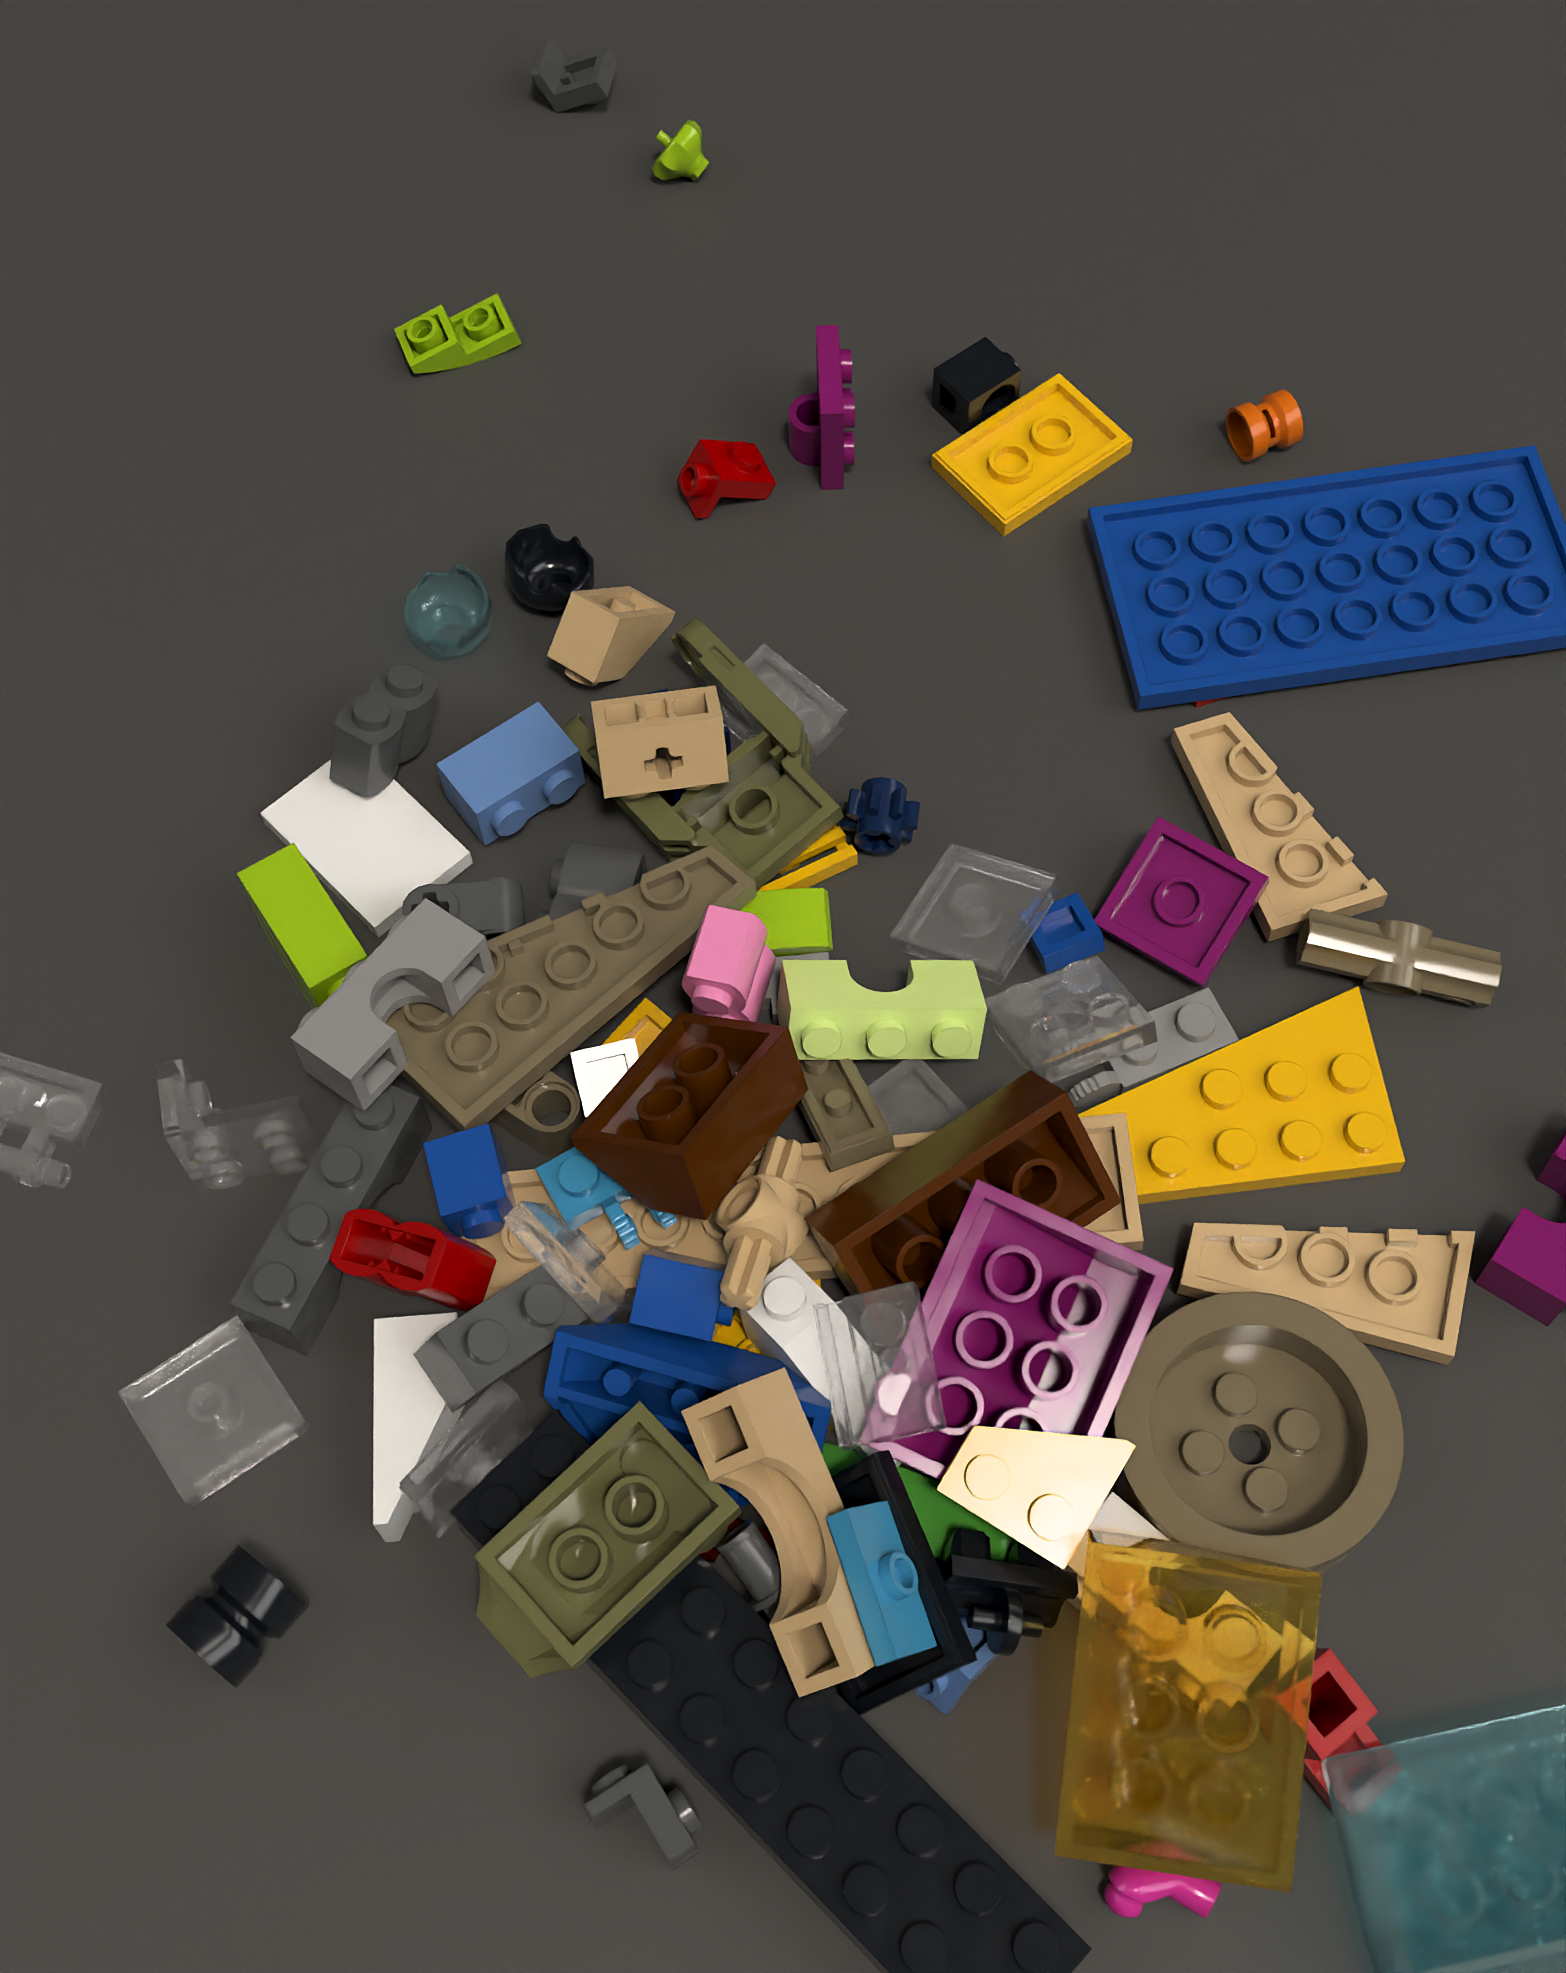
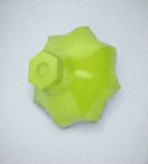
M687 120L673 138H670L662 130L655 137L665 147L651 168L656 177L662 180H669L684 176L695 181L708 165L709 161L702 152V131L695 121Z

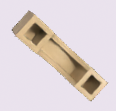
M781 1368L737 1385L681 1411L709 1481L727 1485L742 1494L759 1512L773 1538L781 1569V1595L777 1610L769 1626L798 1696L802 1697L858 1677L874 1667L876 1664L873 1661L827 1524L826 1517L843 1511L845 1508L786 1368Z

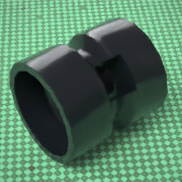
M239 1545L210 1576L213 1590L216 1592L211 1597L196 1595L192 1601L189 1599L166 1624L175 1635L235 1688L258 1665V1659L262 1655L259 1643L261 1637L265 1635L267 1638L281 1639L308 1608L292 1591Z

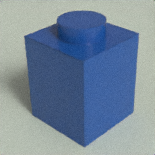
M489 1123L423 1143L440 1216L453 1235L457 1237L464 1236L468 1239L486 1238L500 1232L505 1223L520 1219L502 1147Z
M651 1248L643 1256L629 1323L711 1342L717 1334L719 1324L731 1327L736 1307L728 1308L720 1300V1284L726 1264Z

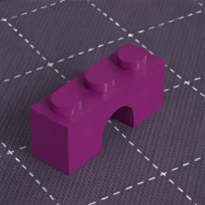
M1566 1130L1536 1179L1560 1194L1565 1201ZM1522 1207L1503 1234L1475 1284L1548 1327L1563 1308H1566V1223L1546 1220L1527 1208Z

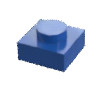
M1078 892L1020 915L1023 932L1047 974L1105 950L1102 932Z

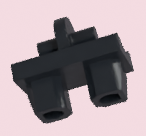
M959 1528L954 1531L944 1546L941 1574L958 1614L967 1616V1627L986 1630L991 1653L1010 1656L1015 1652L1020 1636L1039 1638L1043 1627L1053 1628L1064 1602L1067 1599L1074 1600L1079 1593L1077 1573L1060 1571L1059 1567L1019 1542L1015 1544L1008 1554L1009 1563L991 1560L990 1538L986 1536L985 1532Z

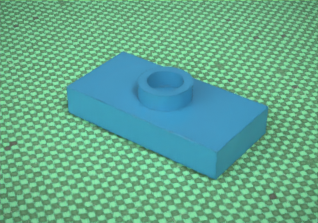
M888 1501L848 1508L826 1517L876 1667L937 1647L918 1592L916 1568L912 1560L905 1554Z

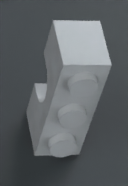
M425 898L409 915L402 916L393 924L387 938L366 960L359 961L350 968L340 987L320 1007L311 1009L302 1018L297 1031L290 1039L304 1070L365 1112L409 1064L397 1031L386 1024L387 1019L398 1008L416 1002L432 1004L453 1017L495 972L486 937Z

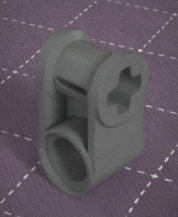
M489 877L472 882L426 884L412 890L403 901L402 914L404 916L409 915L425 898L434 900L436 905L484 935L487 941L525 925L523 888L519 882L505 877Z

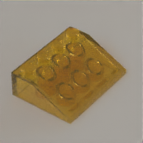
M1088 1529L1055 1831L1054 1856L1292 1892L1323 1575L1321 1571L1163 1539Z

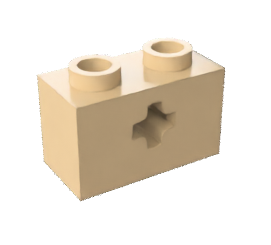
M716 685L591 701L604 799L613 797L634 799L643 797L651 792L680 788L701 790L709 787L711 784L729 782L723 716Z

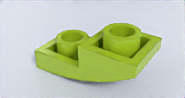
M498 293L452 317H449L441 304L394 329L414 374L438 372L467 366L499 355L522 344Z
M824 888L757 891V896L739 910L755 914L764 923L768 932L765 945L771 949L775 957L833 950L828 891Z

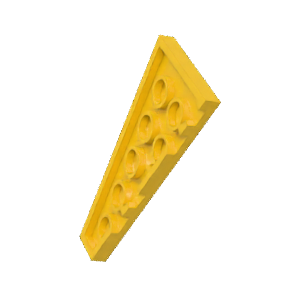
M1359 986L1078 1114L1079 1117L1126 1113L1139 1204L1400 1172L1405 1164L1404 1154Z

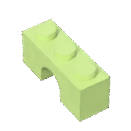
M782 960L777 1002L778 1022L780 1026H787L789 1028L799 1060H842L847 1058L849 1060L978 1059L987 1006L973 960H910L906 987L893 992L873 991L856 983L849 974L846 960Z

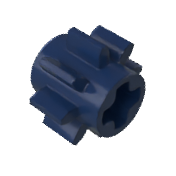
M885 777L871 778L862 784L861 790L850 789L848 802H845L844 817L841 828L842 830L855 831L854 842L860 849L874 854H889L899 849L901 841L906 843L912 842L913 830H916L918 826L920 802L906 801L907 789L897 780Z

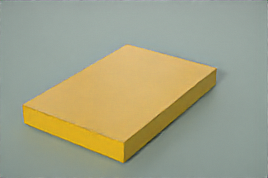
M1058 373L932 454L931 468L1004 537L1131 453L1133 439Z

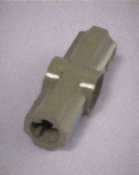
M1312 908L1306 913L1296 947V964L1362 979L1364 986L1383 993L1412 997L1420 996L1422 993L1448 1001L1465 1003L1473 1007L1485 1008L1491 1004L1494 993L1499 986L1502 972L1501 952L1433 937V931L1424 926L1399 920H1377L1376 923H1372L1347 915L1334 914Z

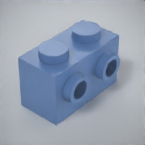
M539 701L436 764L445 797L484 846L500 836L514 834L524 826L529 818L551 804L565 802L574 795L580 786L585 784L580 750Z

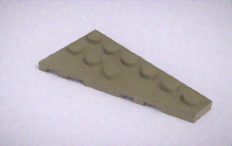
M710 845L642 874L639 884L609 897H606L602 891L581 900V909L551 921L549 915H546L488 940L487 944L495 972L453 1017L432 1004L416 1002L398 1008L387 1019L386 1024L397 1031L409 1063L400 1074L460 1132L488 1123L691 952L704 911L708 905L739 911L757 896L756 881L715 847Z

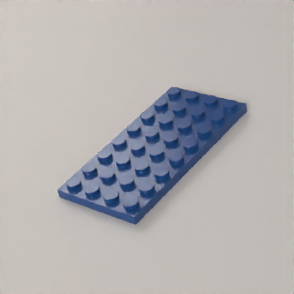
M1535 445L1091 507L1088 510L1087 526L1138 710L1566 648V523Z

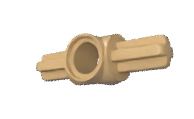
M780 1136L770 1139L767 1142L757 1175L746 1177L732 1187L717 1209L716 1223L726 1231L723 1245L730 1255L720 1284V1300L728 1308L737 1307L743 1311H749L754 1308L758 1303L768 1268L778 1266L791 1257L799 1249L807 1235L809 1226L804 1219L805 1217L798 1211L801 1199L798 1191L794 1188L802 1163L801 1153L803 1150L802 1145L795 1139L785 1140Z

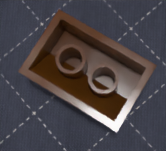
M678 1012L573 1133L571 1138L574 1146L649 1209L707 1220L808 1091L789 1028L787 1026Z

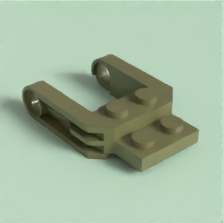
M694 617L671 636L673 645L688 666L708 686L716 685L718 697L757 736L745 740L727 755L729 782L711 784L709 787L701 790H686L674 806H670L657 792H651L643 797L634 799L613 797L611 799L670 862L712 845L755 880L756 890H758L838 823L844 815L841 807L810 776L813 749L808 742L803 722L702 621ZM578 713L564 724L561 729L580 750L583 769L603 789L596 736Z

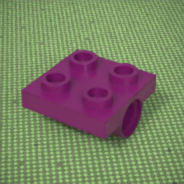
M839 325L816 326L817 393L802 395L796 398L789 406V450L796 461L804 465L820 466L821 490L844 489V466L855 465L854 432L844 431V428H855L854 392H851V387L842 388V384H852L851 348L840 349Z

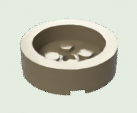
M1231 1292L1203 1298L1178 1309L1158 1323L1143 1340L1107 1424L1106 1438L1128 1440L1136 1445L1114 1484L1119 1497L1170 1540L1161 1557L1195 1579L1217 1587L1245 1592H1268L1272 1588L1292 1586L1308 1580L1311 1582L1340 1565L1359 1546L1388 1508L1399 1482L1404 1456V1431L1398 1402L1389 1379L1369 1349L1355 1334L1323 1311L1289 1297L1261 1292ZM1256 1431L1259 1433L1258 1437L1265 1445L1266 1459L1258 1464L1248 1465L1240 1462L1233 1456L1229 1449V1438L1238 1432L1252 1433Z

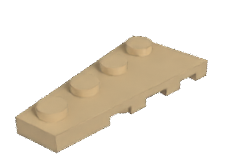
M1230 712L1173 729L1170 742L1223 851L1269 877L1268 886L1252 910L1267 942L1299 933L1306 913L1311 908L1334 914L1353 916L1384 905L1388 893L1375 878L1368 880L1352 862L1354 854L1338 836L1332 839L1312 816L1314 808L1300 792L1293 794L1276 775L1278 767Z
M1194 1223L1189 1237L1177 1294L1199 1300L1231 1292H1261L1289 1297L1328 1314L1355 1334L1362 1343L1449 1365L1455 1356L1476 1231H1450L1449 1235H1418L1417 1229H1388L1383 1234L1348 1232L1347 1227L1320 1226L1318 1231H1286L1282 1225Z

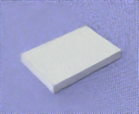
M329 760L260 812L264 824L286 846L293 842L295 843L314 874L379 938L403 916V901L412 890L426 884H447L473 864L470 852L394 779L379 793L364 797L329 778L331 760Z

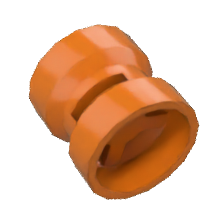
M1281 389L1265 395L1259 404L1254 405L1251 402H1245L1231 407L1227 411L1225 418L1227 436L1231 447L1244 462L1263 457L1267 453L1268 448L1273 446L1278 449H1284L1298 444L1302 440L1304 433L1303 419L1296 400L1288 391Z

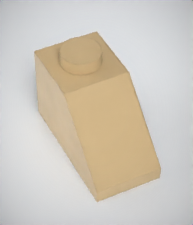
M631 586L572 591L547 656L565 666L564 672L569 678L584 685L596 686L599 682L623 679L671 624L676 612Z

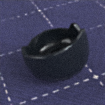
M537 524L518 530L506 542V578L513 594L524 604L539 610L563 611L566 608L572 591L591 590L593 588L594 559L582 547L577 536H573L569 541H562L554 536L549 525Z

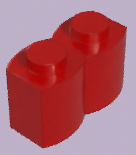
M365 1208L345 1213L329 1258L334 1266L346 1274L401 1295L419 1296L455 1310H471L483 1302L497 1261L483 1247L430 1224L403 1222L379 1211Z

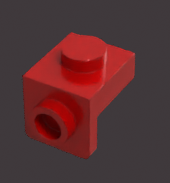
M699 439L677 477V483L695 518L707 519L720 497L767 500L777 484L755 443L744 441Z

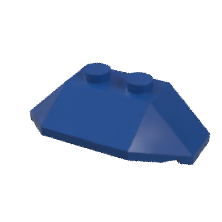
M631 1323L560 1326L555 1333L543 1397L554 1410L559 1409L565 1420L591 1446L641 1401L703 1468L704 1466L681 1411L737 1385L785 1367L821 1454L834 1405L778 1359L714 1341L710 1342ZM718 1483L740 1508L750 1504L735 1489Z

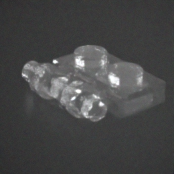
M0 1052V1137L5 1127L29 1134L22 1149L0 1143V1170L13 1174L16 1182L33 1188H38L42 1184L59 1189L65 1188L71 1178L72 1167L70 1164L52 1159V1154L58 1143L82 1150L109 1096V1092L103 1083Z

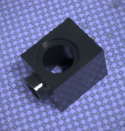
M984 337L934 368L932 407L963 435L1019 399L1021 369L1009 353L1002 352L987 337Z

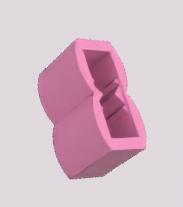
M714 905L706 907L682 979V987L691 998L693 1004V1014L758 1022L776 964V958L771 949L765 945L768 935L767 928L755 914Z

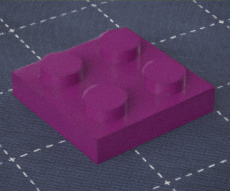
M1158 816L1094 920L1101 932L1199 988L1204 989L1268 886L1269 877Z

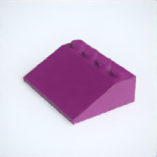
M977 1179L859 1442L878 1452L890 1450L893 1459L940 1481L971 1427L974 1425L1102 1437L1174 1268Z

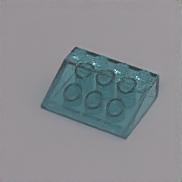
M1566 1704L1332 1756L1322 1761V1770L1358 1919L1375 1973H1566Z

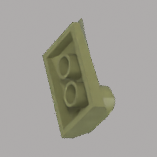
M639 1401L473 1556L477 1560L480 1577L479 1599L475 1615L531 1679L555 1671H575L698 1554L707 1552L718 1545L726 1534L728 1526L742 1513L741 1508L718 1483L709 1481L705 1469Z

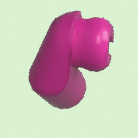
M1156 1850L1120 1860L1109 1872L1111 1882L1104 1890V1899L1107 1906L1114 1913L1124 1918L1139 1916L1144 1903L1168 1897L1206 1919L1217 1899L1222 1884L1171 1853Z

